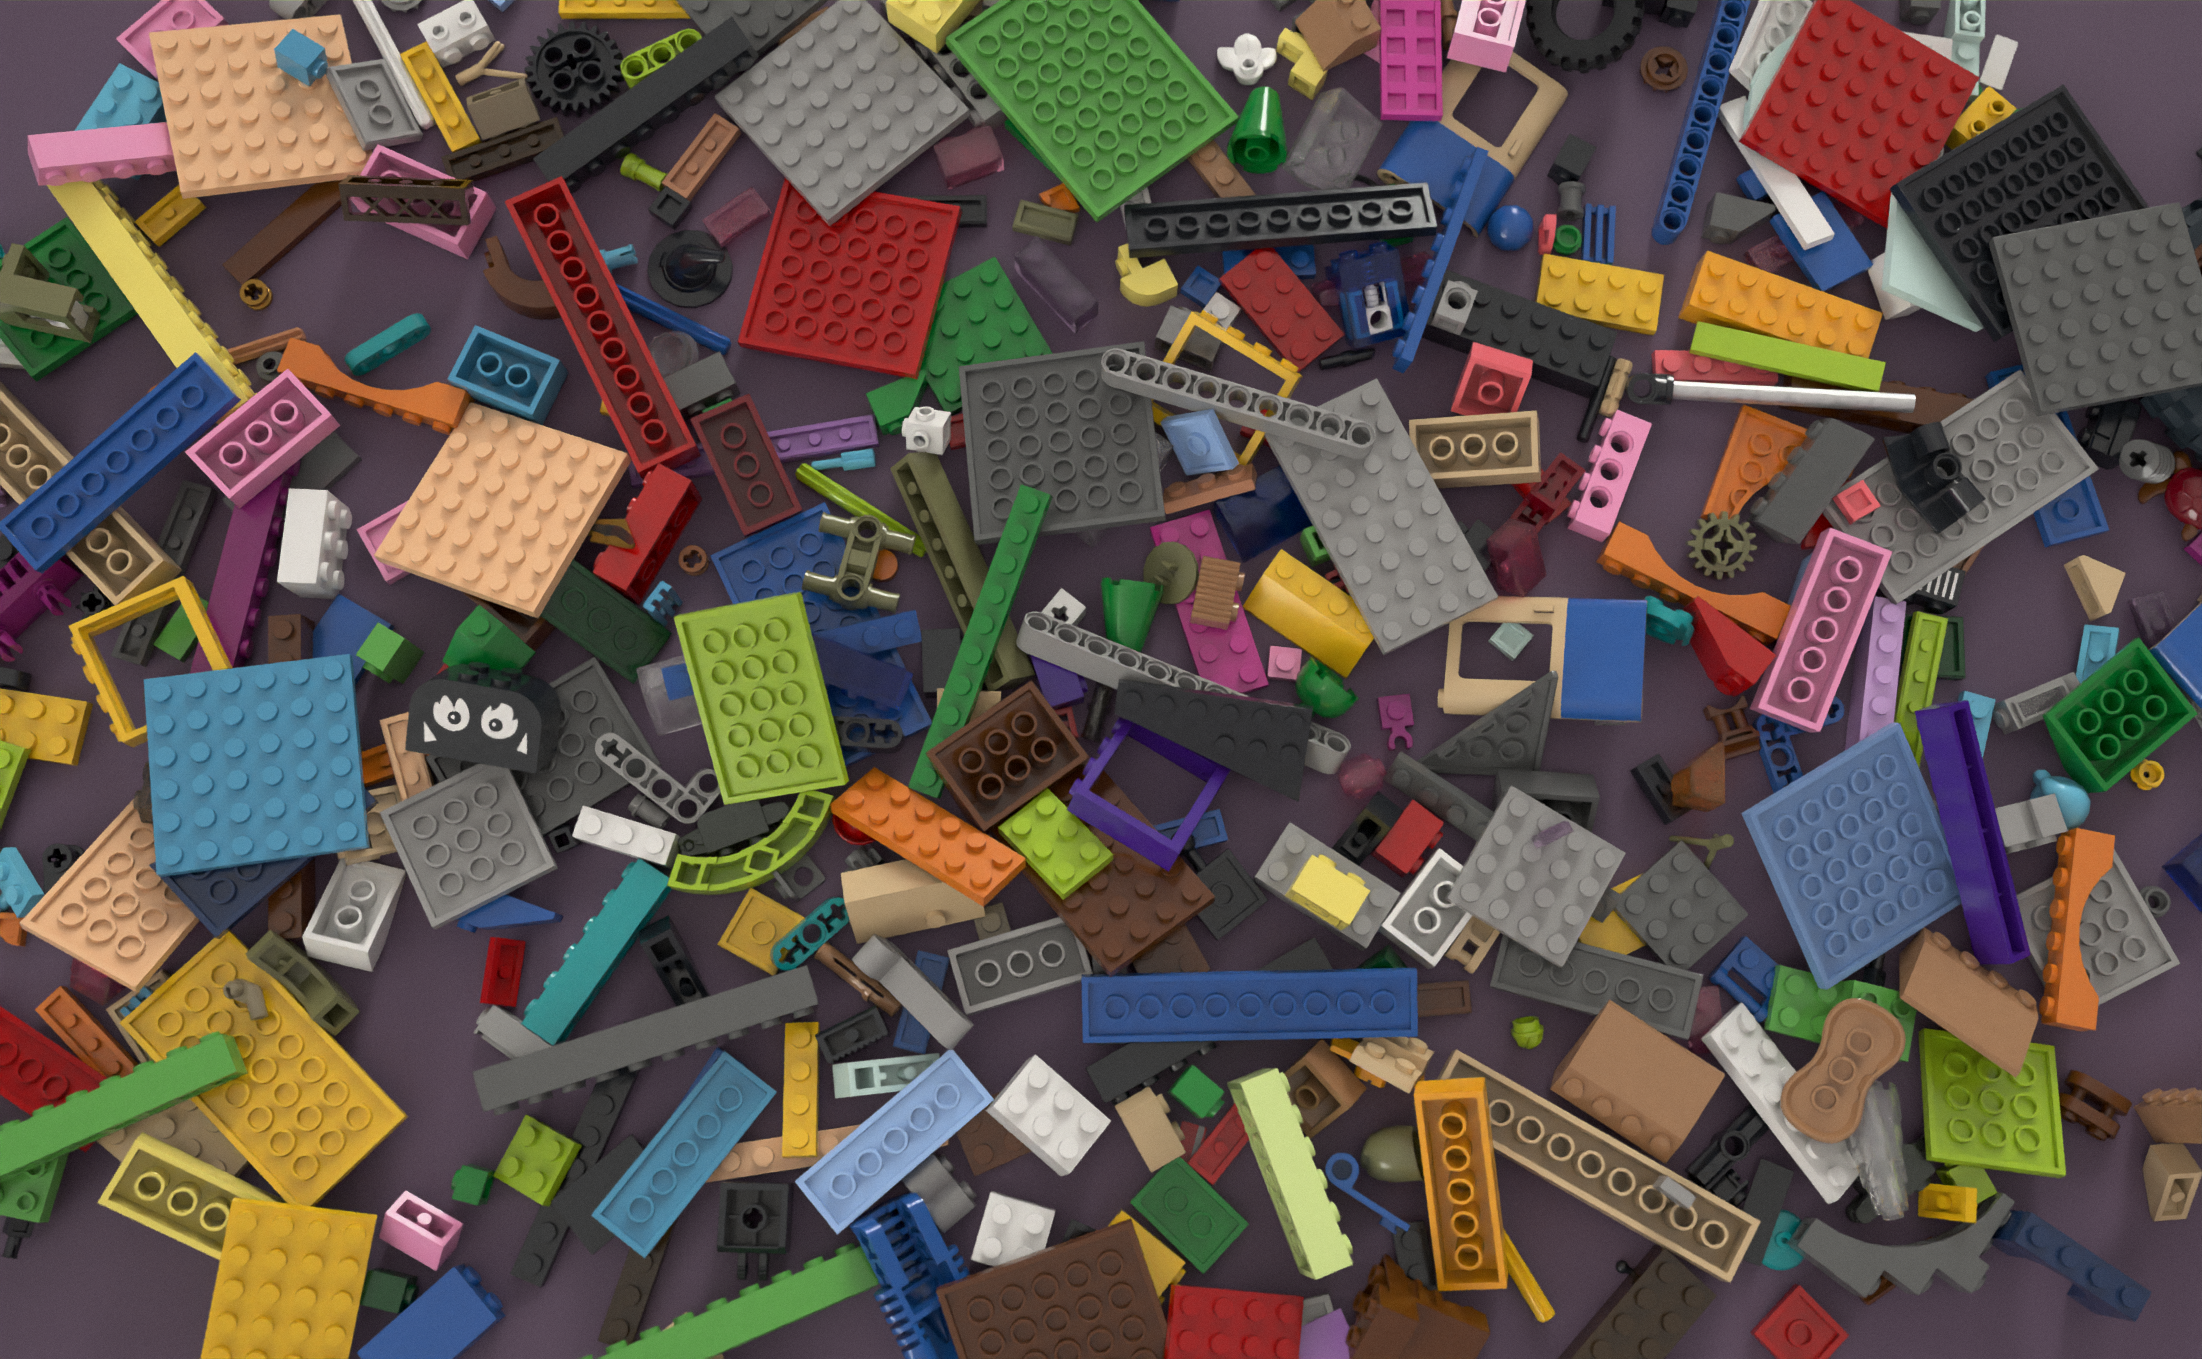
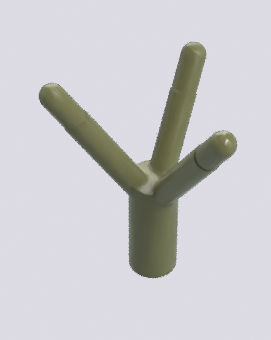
M1715 833L1712 835V839L1674 835L1669 837L1671 842L1682 840L1685 844L1707 846L1709 853L1704 861L1707 869L1710 868L1718 850L1731 847L1734 844V838L1730 834L1719 836Z

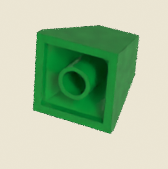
M478 605L457 628L442 661L449 667L457 664L469 665L471 662H482L489 664L490 669L502 671L503 668H515L522 670L536 652L502 622Z

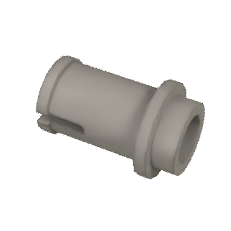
M638 793L628 806V810L632 812L631 816H639L655 828L663 829L671 818V814L649 801L648 796H642Z

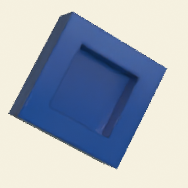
M1198 265L1181 287L1180 293L1202 308H1205L1214 294L1221 289L1222 285L1219 282V278Z

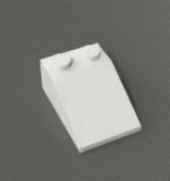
M340 859L302 936L307 956L372 972L385 945L406 877V870L370 861L346 866L345 859Z

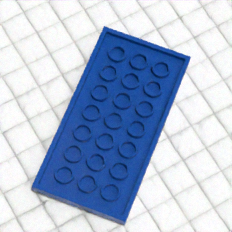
M825 502L710 555L733 604L801 591L811 633L881 617L877 608L868 606L867 609L864 608L863 610H847L842 608L839 603L829 600L827 595L802 590L806 570L834 578L835 575H838L846 544L842 537L818 531L823 512L831 515ZM848 587L843 590V593L848 597H854L859 594V590L854 587ZM896 648L820 665L833 716L893 720L902 728L905 739L930 728L932 721ZM863 728L853 729L849 734V740L853 742L861 741L865 737V730ZM875 728L872 729V733H873V741H872V743H875L874 736H877V734H876V732H875V730H874ZM889 730L887 736H878L883 737L886 743H891L892 738H897L893 730ZM842 751L846 767L876 754Z

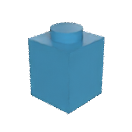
M294 29L274 49L278 68L309 87L317 78H322L326 73L328 63L325 48Z

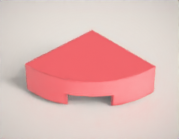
M1546 214L1538 227L1539 255L1550 254L1552 251L1557 219L1555 214Z

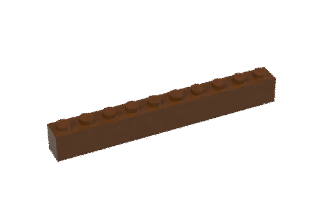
M302 614L268 616V664L313 658V630L315 629V622ZM315 858L268 897V931L271 929L287 942L290 940L303 941L302 936L315 912Z

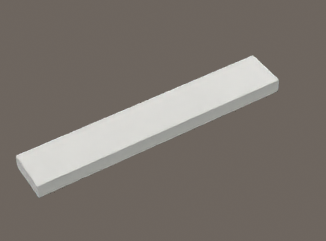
M1742 96L1721 104L1718 112L1719 119L1803 249L1807 250L1832 240L1835 233L1797 175L1739 142L1744 132L1745 103L1748 102L1746 97Z

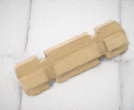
M1623 358L1617 360L1599 410L1601 415L1611 418L1616 410H1618L1619 401L1622 399L1628 375L1633 367L1631 361Z

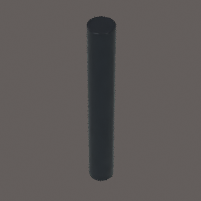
M1609 356L1599 387L1590 398L1576 438L1580 442H1589L1617 361L1613 356Z

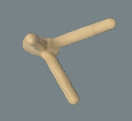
M499 41L493 44L479 63L455 75L461 86L482 75L512 79L524 78L525 80L528 76L524 73L485 68L504 49V45Z

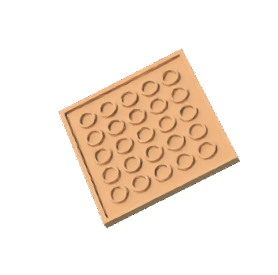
M341 14L149 33L183 199L344 180L348 175L361 174L372 155V149L363 151L326 74L320 79L317 78L309 87L279 69L274 52L276 46L294 29L325 48L328 67L352 64Z
M470 402L457 429L454 428L375 552L374 557L381 563L539 618L632 459L626 452Z

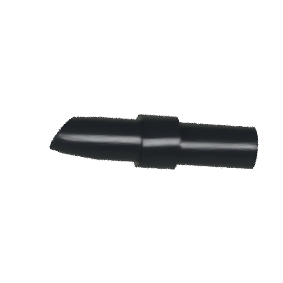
M1376 348L1348 350L1337 355L1319 358V367L1321 370H1326L1339 366L1347 367L1358 362L1370 360L1374 357Z

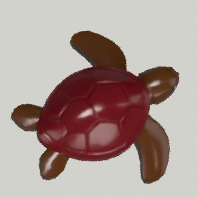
M2176 450L2173 452L2176 462L2173 471L2174 476L2157 484L2145 483L2138 493V501L2141 504H2145L2155 496L2165 494L2164 500L2168 511L2179 521L2185 523L2181 531V538L2184 541H2189L2197 535L2198 529H2202V467L2200 469L2192 468L2188 455L2183 451Z

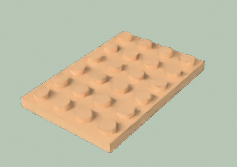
M150 781L20 922L24 930L137 993L200 921L149 866L156 862Z

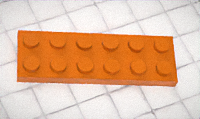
M875 767L831 803V813L983 907L1026 867L1025 857Z

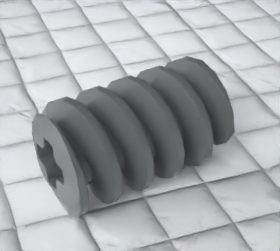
M2142 439L2129 441L2122 446L2119 459L2120 469L2126 476L2152 484L2161 483L2172 475L2176 464L2171 449Z

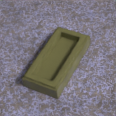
M1020 199L1012 230L1071 246L1079 214Z

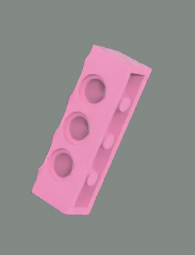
M1616 410L1610 419H1604L1598 435L1603 436L1600 445H1594L1588 458V462L1592 463L1589 473H1583L1577 487L1582 492L1578 501L1573 500L1568 510L1567 517L1571 518L1567 529L1603 542L1610 535L1652 423ZM1611 443L1619 444L1623 449V453L1616 452L1612 448ZM1601 470L1609 471L1613 480L1605 479L1601 475ZM1590 497L1598 498L1602 503V508L1593 506L1590 502Z

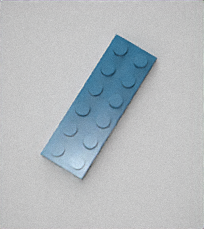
M724 1051L591 1216L642 1257L646 1258L777 1092Z

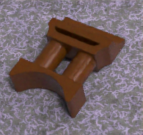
M1744 695L1736 701L1732 708L1717 709L1707 705L1703 709L1706 720H1713L1718 731L1717 748L1722 761L1761 749L1759 731L1755 730L1752 725L1749 726L1744 714V710L1748 707ZM1726 716H1732L1736 730L1731 731Z

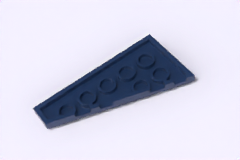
M364 787L366 813H368L379 802ZM316 856L160 878L214 937L221 939ZM155 862L153 864H150L149 866L156 872Z

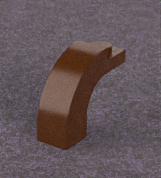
M494 236L485 239L489 251L484 252V256L489 268L483 270L500 301L512 311L528 318L540 320L562 318L544 281L525 280L515 275L511 270L506 253L498 237Z

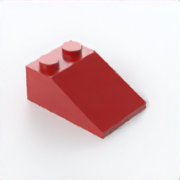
M1699 596L1681 609L1693 617L1691 624L1695 632L1690 640V644L1708 678L1715 682L1714 686L1721 693L1735 697L1757 682L1776 657V654Z

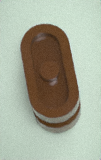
M2070 1070L2064 1084L2072 1089L2070 1095L2059 1093L2061 1119L2072 1124H2076V1122L2086 1127V1134L2099 1141L2105 1142L2106 1138L2115 1139L2120 1125L2112 1120L2114 1114L2127 1116L2132 1102L2091 1076L2076 1070ZM2084 1098L2100 1106V1111L2084 1103Z

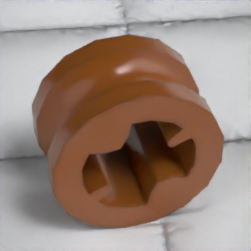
M690 545L685 547L679 554L678 562L686 574L699 576L707 571L709 558L701 547ZM694 554H698V558L702 560L701 563H695L694 568H690V564L686 562L687 558L692 559Z

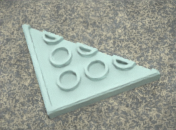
M1891 193L1881 290L1974 332L1983 329L1984 326Z

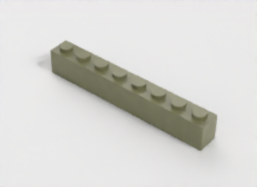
M927 452L908 453L890 469L965 635L989 569L978 545L974 541V536L937 454ZM1008 616L985 678L989 691H1004L1016 688L1036 675L1027 654L1016 644L1018 634L1010 616Z

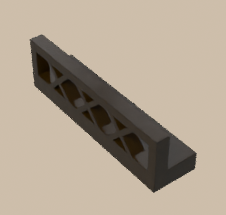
M348 175L338 184L344 221L469 225L471 223L468 198L474 193L473 180ZM350 197H360L370 208L365 213L352 212ZM383 198H391L401 209L396 214H390L379 205V202ZM414 199H423L433 209L428 215H420L410 204ZM446 200L459 201L461 216L449 215L441 205Z

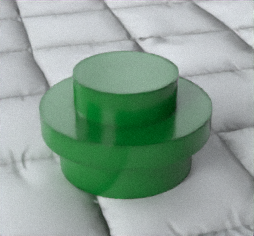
M1562 225L1556 228L1553 249L1562 255L1575 253L1582 243L1579 230L1572 225Z

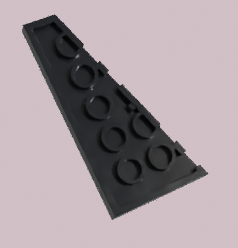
M1119 679L1115 714L1299 802L1313 706Z

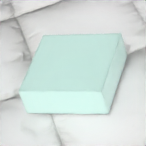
M1503 623L1488 642L1513 661L1534 635L1519 623Z

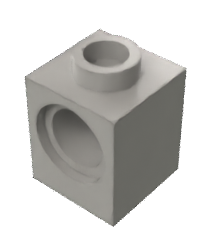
M1448 280L1431 325L1460 335L1467 322L1478 291L1472 289L1467 283ZM1448 302H1458L1462 309H1454Z

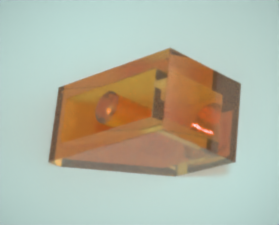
M1717 742L1701 751L1673 775L1671 783L1673 805L1709 812L1725 804V747L1723 742Z

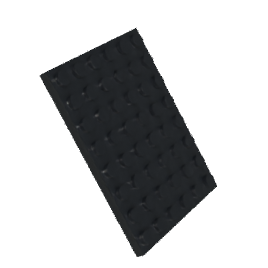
M2064 84L1919 169L1889 189L1994 342L2012 332L2013 329L1989 246V241L1993 237L2150 208Z

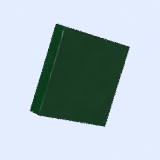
M1905 614L1899 677L1901 676L1913 614ZM1940 616L1948 618L1937 679L1963 680L1966 678L1963 617Z

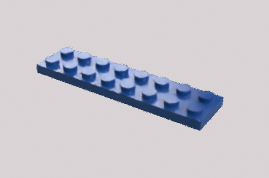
M195 352L0 522V531L34 570L43 574L241 399L202 356Z

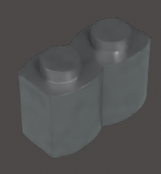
M933 1153L904 1177L902 1181L911 1193H916L921 1197L932 1219L945 1233L976 1206L972 1199L977 1195L965 1180L959 1184L951 1173L956 1169L944 1154L938 1157Z

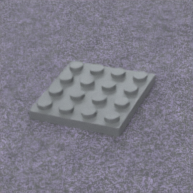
M479 763L380 812L431 927L435 930L558 868L511 769Z
M1511 785L1506 790L1445 899L1556 966L1563 967L1626 853Z
M2114 849L2112 868L2100 878L2090 892L2083 908L2079 927V946L2082 962L2089 981L2099 996L2098 1006L2181 964ZM2053 876L2016 894L2031 953L2028 959L2044 988L2045 982L2042 975L2048 961L2049 952L2046 947V938L2051 931L2052 924L2049 908L2055 895Z

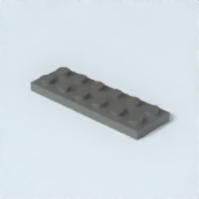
M1503 934L1490 988L1592 1016H1597L1608 1000H1611L1662 1034L1688 1041L1703 975L1576 942L1563 967H1558Z

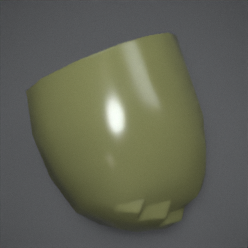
M1395 1125L1385 1127L1368 1136L1362 1146L1360 1156L1361 1166L1366 1169L1368 1175L1374 1179L1391 1183L1424 1181L1420 1141L1415 1126Z

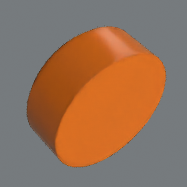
M883 549L879 553L873 580L888 582L896 576L898 562L892 552Z

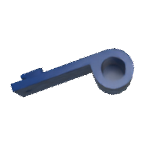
M1343 1152L1336 1153L1328 1159L1325 1169L1328 1180L1382 1215L1379 1224L1394 1234L1398 1232L1395 1230L1397 1226L1406 1232L1410 1227L1408 1223L1352 1188L1359 1174V1165L1354 1157Z

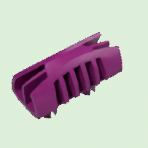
M20 552L0 569V655L4 661L12 662L16 660L10 648L22 654L23 648L17 644L15 639L48 608L56 616L64 614L58 604L59 602L71 608V601L63 594L83 574L64 555L43 574L35 571Z

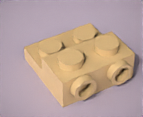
M397 785L368 790L379 802L367 813L370 848L337 852V858H344L346 866L380 859L381 855L397 852L380 814L381 811L402 802Z
M1363 1038L1362 1042L1355 1048L1349 1061L1410 1094L1417 1081L1424 1075L1434 1051L1428 1049L1427 1044L1417 1038Z

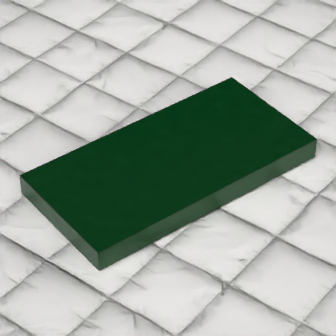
M574 559L540 614L543 619L632 684L637 681L672 635L670 631Z

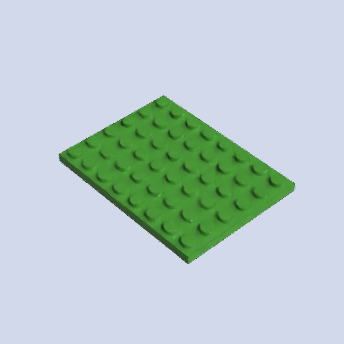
M1000 0L946 37V45L1096 222L1102 220L1238 122V115L1138 0Z

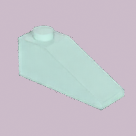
M939 1053L832 1065L835 1098L901 1091L939 1059Z

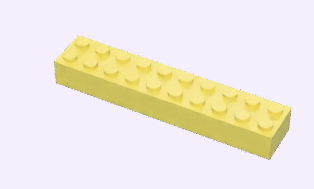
M101 179L95 182H68L60 186L47 185L176 368L196 352L202 356L241 399L216 423L219 425L257 393H254L249 387L252 383L242 370H237L233 364L235 360L231 354L216 341L218 336L207 322L204 323L199 316L202 314L190 299L187 300L183 295V292H185L184 288L174 276L168 274L166 271L168 266L157 253L154 254L150 249V246H152L151 242L141 230L135 228L133 225L135 220L124 207L121 208L117 203L119 198L107 184L105 185Z

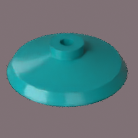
M1781 1209L1762 1261L1763 1265L1774 1270L1783 1271L1796 1267L1804 1260L1803 1256L1787 1245L1802 1222L1794 1213Z

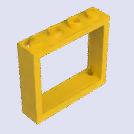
M1202 310L1201 313H1190L1163 362L1174 365L1196 326L1286 380L1277 394L1278 396L1290 399L1303 377L1297 373L1298 367L1293 365L1292 362L1284 358L1281 362L1270 356L1272 351L1258 342L1254 346L1243 340L1245 337L1244 333L1230 325L1228 329L1223 328L1217 324L1219 318L1205 310ZM1151 399L1154 422L1162 426L1160 422L1165 417L1175 414L1153 402L1154 399ZM1268 409L1265 417H1272L1275 413ZM1256 430L1242 455L1233 451L1239 462L1238 465L1244 466L1252 462L1265 440V432Z
M181 576L69 625L73 635L71 637L73 643L71 646L78 655L82 654L86 663L82 667L84 674L91 684H96L100 693L96 695L97 702L104 713L109 712L113 724H110L111 732L115 733L118 742L122 741L133 748L148 741L147 725L138 729L135 728L93 638L94 636L180 599L213 671L232 668L194 584L185 576Z

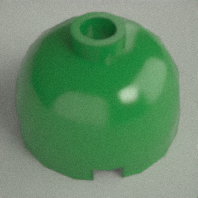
M1313 657L1308 659L1297 674L1295 681L1296 694L1301 699L1300 704L1313 706L1312 718L1315 714L1323 718H1337L1344 715L1359 700V697L1351 688L1347 691L1343 689V680L1320 661H1315Z

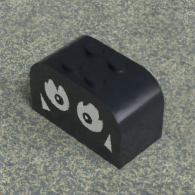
M471 662L469 665H453L423 683L413 693L409 706L405 750L536 774L556 756L561 715L560 700L555 690L546 681L538 677L524 675L519 669L503 668L502 671L490 669L489 664L482 662Z

